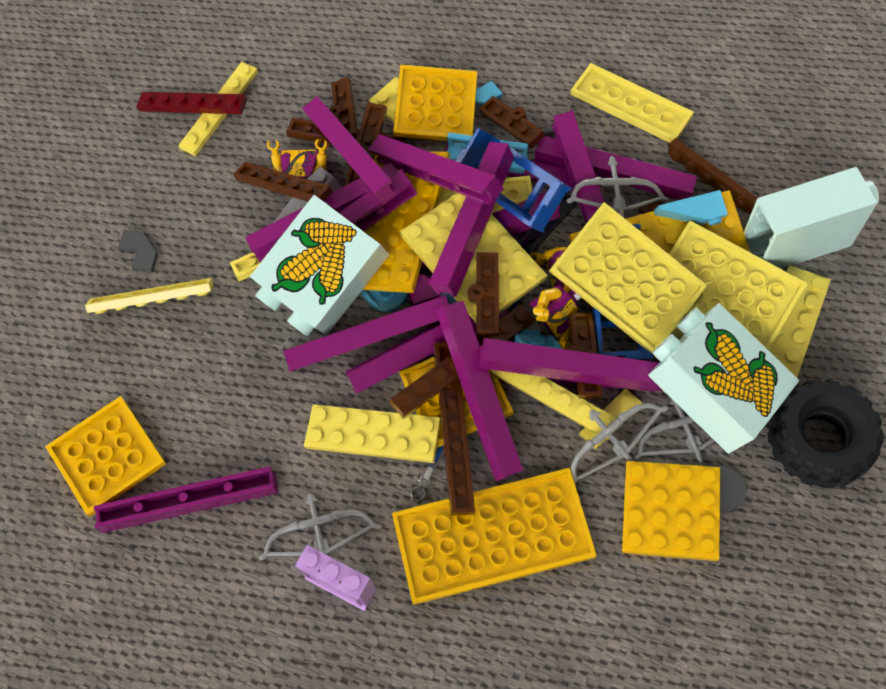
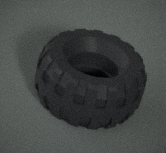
M817 379L809 380L800 386L796 385L768 423V443L773 448L772 454L776 461L781 462L785 467L784 471L791 477L795 475L800 478L801 483L809 486L819 485L822 488L845 486L863 476L877 461L881 453V446L884 443V433L880 428L882 424L878 412H874L872 409L873 404L867 396L863 398L856 392L858 389L851 385H840L839 381L827 379L825 382ZM809 419H822L831 423L837 428L842 437V449L839 452L831 453L815 448L804 434L803 423Z

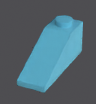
M720 190L662 204L654 210L656 216L684 222L692 221L699 225L708 223L709 226L721 223L722 219L728 215Z

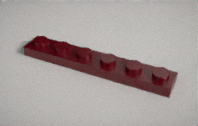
M142 92L136 107L142 112L242 114L247 98L245 94Z

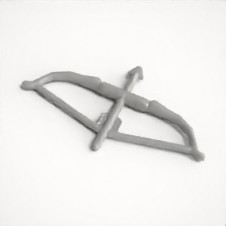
M611 156L608 165H611L613 178L596 177L583 180L575 185L571 198L566 200L567 203L576 201L600 207L601 203L577 198L576 195L579 189L587 185L614 186L616 197L613 199V206L610 207L624 218V211L661 200L669 202L670 199L665 197L659 187L649 180L635 177L618 178L616 170L618 163ZM646 185L654 189L659 197L626 207L625 199L620 195L619 186Z
M671 398V404L675 405L679 418L668 422L663 421L647 430L639 440L638 454L634 456V460H640L642 456L695 453L699 463H703L704 459L700 451L715 442V440L711 438L702 444L699 436L693 435L689 423L695 421L689 415L685 416L682 408ZM684 426L688 436L685 440L688 449L643 452L644 443L651 435L667 429Z
M648 402L638 404L620 413L618 418L608 426L599 417L600 412L590 410V420H595L602 431L595 435L592 440L588 439L584 446L576 453L571 463V474L575 485L583 477L623 457L627 461H634L629 452L658 415L668 410V406L660 407ZM646 408L656 410L629 446L624 440L618 441L613 435V432L623 422L639 410ZM608 437L614 444L612 450L617 456L577 475L576 466L580 458Z
M309 493L306 504H310L312 518L300 522L294 521L278 529L268 538L264 553L260 555L259 560H265L268 556H301L303 552H269L273 541L287 532L314 527L317 537L313 542L314 549L328 554L373 528L381 529L382 525L376 524L365 512L354 509L335 510L332 513L318 516L315 505L317 498L312 493ZM348 516L362 517L370 524L331 547L328 545L327 538L322 537L320 528L321 524Z

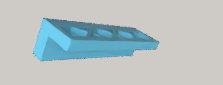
M448 133L447 152L450 153L451 160L456 161L462 148L466 149L473 136ZM500 140L503 143H508L512 149L522 150L523 152H517L528 159V144ZM513 161L508 172L524 174L525 169Z

